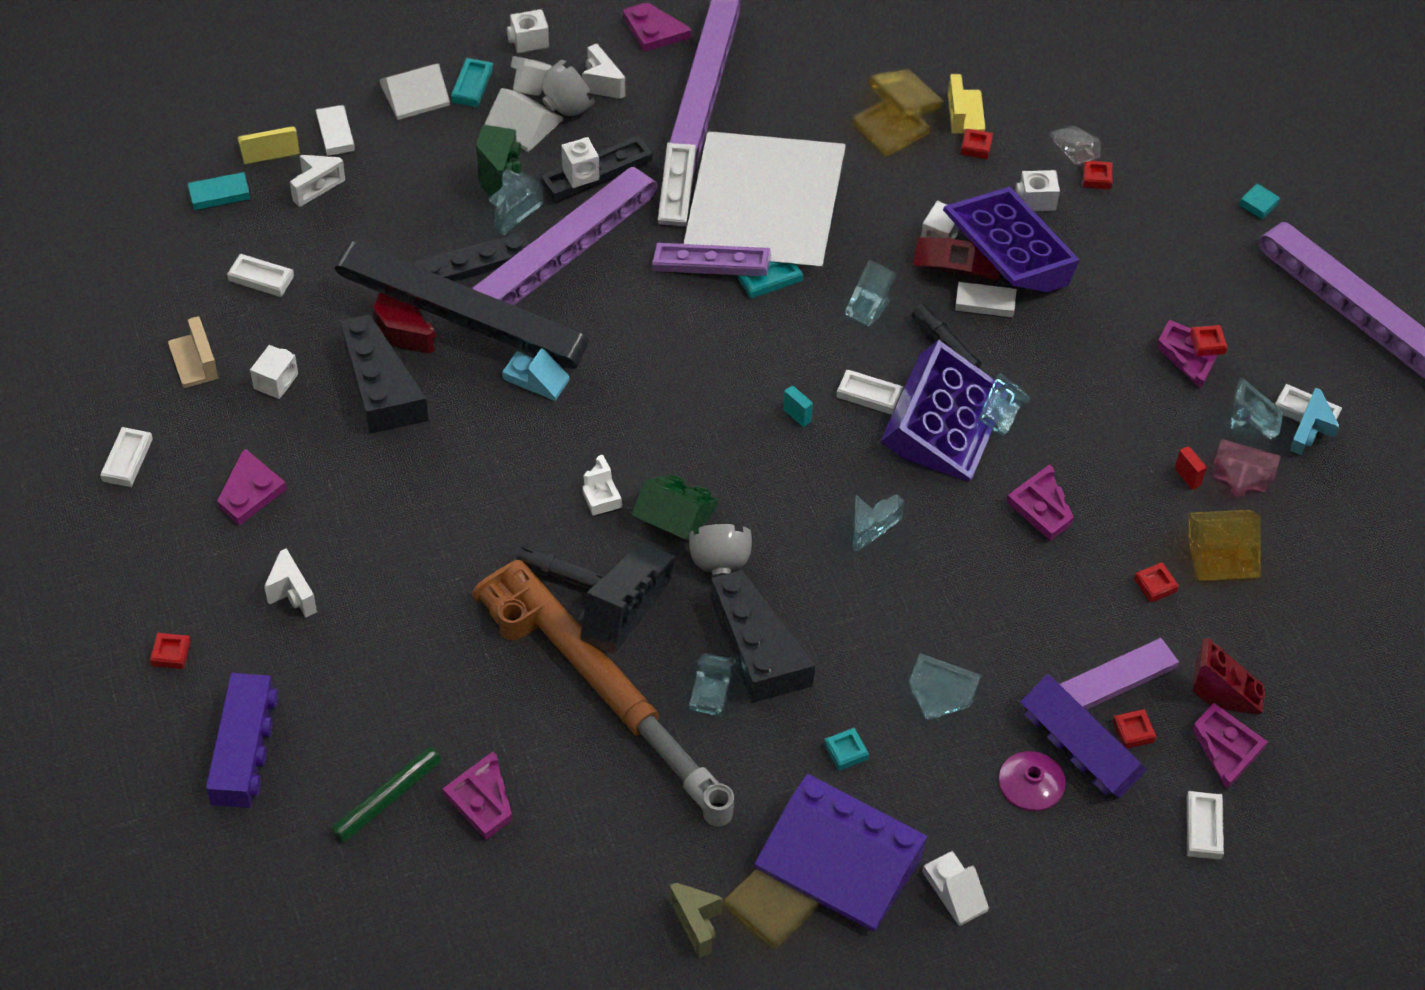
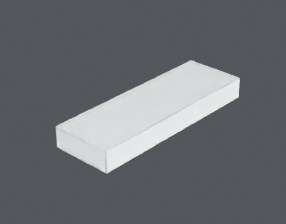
M667 143L658 224L687 226L696 145Z

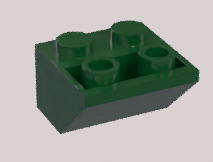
M483 124L476 143L479 185L499 209L505 210L508 199H513L515 194V178L519 179L522 171V162L518 161L521 142H517L516 129Z
M667 474V476H657L656 478L644 481L632 516L688 540L689 532L692 530L695 535L699 534V527L705 525L717 507L719 499L712 497V492L700 486L692 488L683 484V478Z

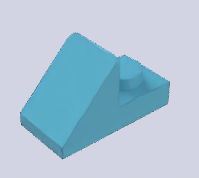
M542 348L535 358L516 351L502 371L503 380L556 401L570 380L569 375Z
M1318 388L1314 389L1291 445L1290 451L1302 455L1305 446H1312L1317 432L1336 437L1339 429V424L1322 391Z

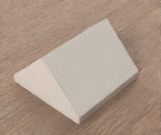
M439 63L379 79L397 120L450 105Z
M501 88L485 125L516 129L517 142H521V148L529 152L563 121V117L554 111L551 112L547 107L520 92Z

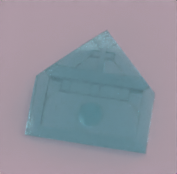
M508 169L502 175L504 179L502 181L503 186L488 200L496 206L495 229L503 235L543 205L541 184L523 172L517 174Z
M920 653L908 685L929 720L970 707L981 680V675Z

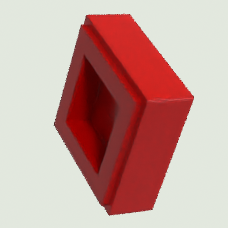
M966 128L961 155L988 159L993 133Z
M1084 160L1083 187L1111 190L1112 162Z
M1221 325L1191 328L1190 336L1197 357L1226 354L1228 347Z
M1187 446L1179 451L1174 469L1193 490L1201 486L1207 467L1195 452Z
M1163 562L1137 572L1134 577L1135 582L1150 603L1176 593L1179 585Z
M157 633L150 658L151 665L155 667L184 669L191 643L190 637L186 635Z
M1145 709L1114 716L1113 725L1121 744L1126 749L1155 742L1156 734Z

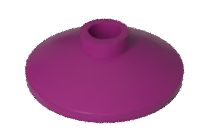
M1033 751L1020 752L1008 758L1001 767L999 773L1001 792L1011 804L1022 810L1035 812L1047 810L1056 805L1064 794L1066 785L1064 773L1058 763L1045 754ZM1030 773L1036 774V775H1038L1039 777H1038V778H1032V777H1030L1028 774H1030Z

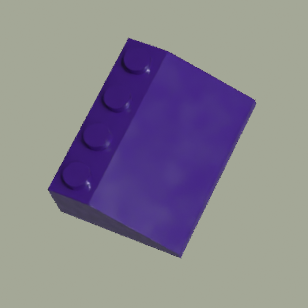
M1010 187L944 206L943 211L1013 286L1050 292L1070 284L1080 259Z
M938 340L919 355L880 443L905 460L969 482L975 473L1009 390Z
M807 774L789 800L756 860L754 868L875 932L921 861L927 836Z

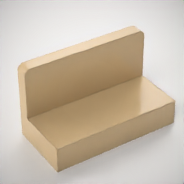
M199 316L188 319L191 335L168 342L184 388L219 379L215 360Z

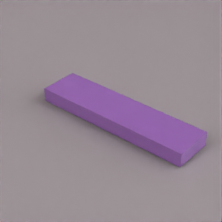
M657 243L652 266L653 271L767 276L771 249L764 247Z
M1159 638L1067 680L1060 685L1087 710L1176 669L1179 661L1162 638Z

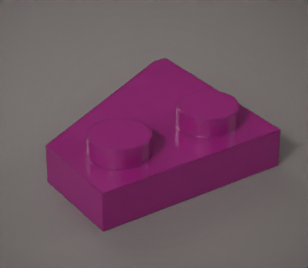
M647 2L623 9V19L644 52L691 38L690 27Z
M1169 320L1158 340L1157 348L1189 379L1202 388L1219 355L1197 357L1190 336L1191 328Z
M245 449L242 451L217 500L219 509L240 526L287 490L286 483Z
M1049 464L1008 494L1006 502L1051 541L1072 525L1074 517L1069 505L1064 501L1065 495L1061 486L1058 487L1055 481V471Z
M1215 703L1196 721L1192 730L1223 785L1228 789L1260 755L1268 742Z
M491 752L443 788V795L485 840L512 821L509 801L498 766L497 755L494 752Z

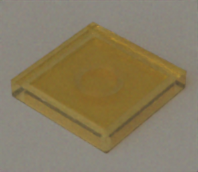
M909 69L872 75L867 83L901 116L940 109L943 102Z
M897 95L853 117L852 124L886 157L930 134V126Z
M757 869L724 899V905L774 949L821 905V903Z

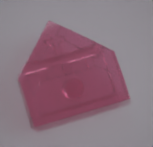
M1221 439L1214 461L1216 468L1213 476L1227 481L1232 486L1231 492L1236 497L1243 496L1245 491L1250 489L1266 492L1270 481H1274L1281 456Z

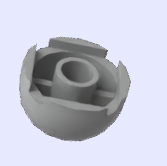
M560 60L546 72L543 78L542 90L545 97L542 100L551 112L557 110L565 116L580 115L595 105V100L592 98L589 101L586 94L590 92V89L579 73L572 66L566 69L563 66L566 61Z
M714 524L699 527V534L696 535L693 530L689 532V550L693 562L704 572L712 573V577L738 571L747 563L750 557L752 535L751 530L747 527H743V532L735 531V525Z

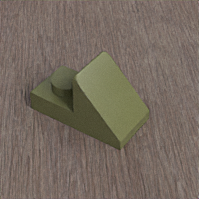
M679 883L670 885V903L698 957L701 958L711 954L712 940L715 938V932L709 919L722 913L723 899L717 895Z

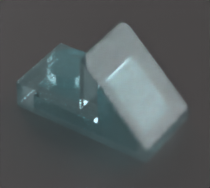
M868 260L844 314L871 326L891 302V299L886 296L897 273L874 261Z
M1000 373L996 377L979 419L1000 435H1004L1009 431L1018 409L1028 403L1031 397L1021 387Z
M1240 379L1233 404L1231 429H1236L1250 422L1269 439L1279 435L1284 412L1245 379Z
M894 494L888 500L878 502L872 509L859 496H855L852 548L858 552L902 520L904 500L897 494Z
M703 653L697 663V678L689 710L722 716L736 659Z

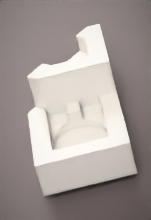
M600 455L596 459L595 467L583 475V494L592 515L622 508L621 497L612 481L611 470L604 456Z

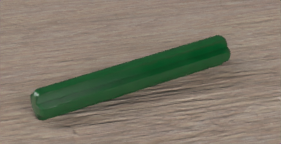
M430 746L418 754L332 826L334 836L341 842L347 841L438 765L441 761L438 751Z

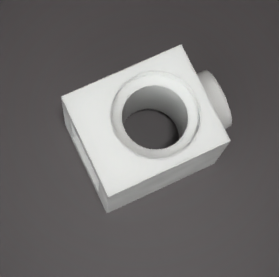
M542 9L510 15L511 26L507 27L509 42H514L517 53L549 47L548 25Z
M588 137L561 145L562 169L573 188L599 180V156Z
M1056 170L1022 171L1020 183H1016L1015 193L1033 211L1056 210L1060 192Z
M939 201L935 203L923 222L921 237L956 238L960 229L943 211L946 204Z
M268 345L250 369L253 388L280 399L298 375L295 355L286 349H279Z

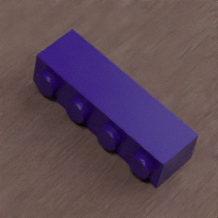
M231 673L206 787L211 805L251 808L253 796L259 795L261 777L258 775L259 766H265L267 748L264 746L265 737H270L272 733L273 721L272 717H270L271 709H276L278 703V689H273L271 676Z
M1049 674L1022 699L1021 703L1028 709L1024 715L1036 727L1043 724L1050 731L1046 737L1056 747L1062 750L1065 746L1074 755L1070 760L1083 773L1089 769L1097 777L1093 783L1106 796L1112 792L1120 798L1148 770Z

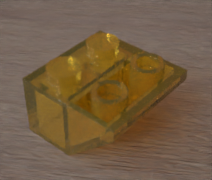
M1251 510L1189 513V546L1198 581L1261 578L1260 515Z

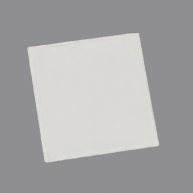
M708 132L684 244L764 247L771 249L770 261L822 266L845 144Z

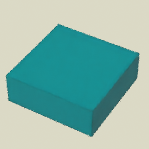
M1256 184L1241 198L1239 205L1263 219L1279 204L1280 197L1261 185Z
M790 386L784 391L783 410L802 427H805L811 422L813 402L797 388Z
M855 728L828 737L824 741V746L838 771L866 761L869 758V753Z

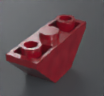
M918 237L913 266L999 280L1000 271L973 242L951 238Z
M379 292L373 306L375 323L389 344L394 347L428 354L434 352L433 339L436 338V333L432 324L423 320L421 310Z
M1210 638L1203 639L1194 664L1192 691L1209 706L1215 703L1220 708L1256 715L1263 713V702L1266 695L1264 685Z

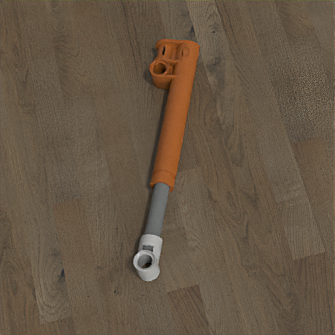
M522 560L510 562L484 578L475 586L472 591V598L475 602H483L489 609V615L499 625L501 636L508 640H518L535 629L540 628L618 718L626 724V727L633 735H642L683 781V789L703 810V817L706 822L713 826H723L730 822L734 806V793L731 788L719 783L705 767L700 768L659 723V713L648 703V700L602 649L580 640L582 627ZM714 803H722V804H724L725 806H723V807H715V806H713L712 804H714Z

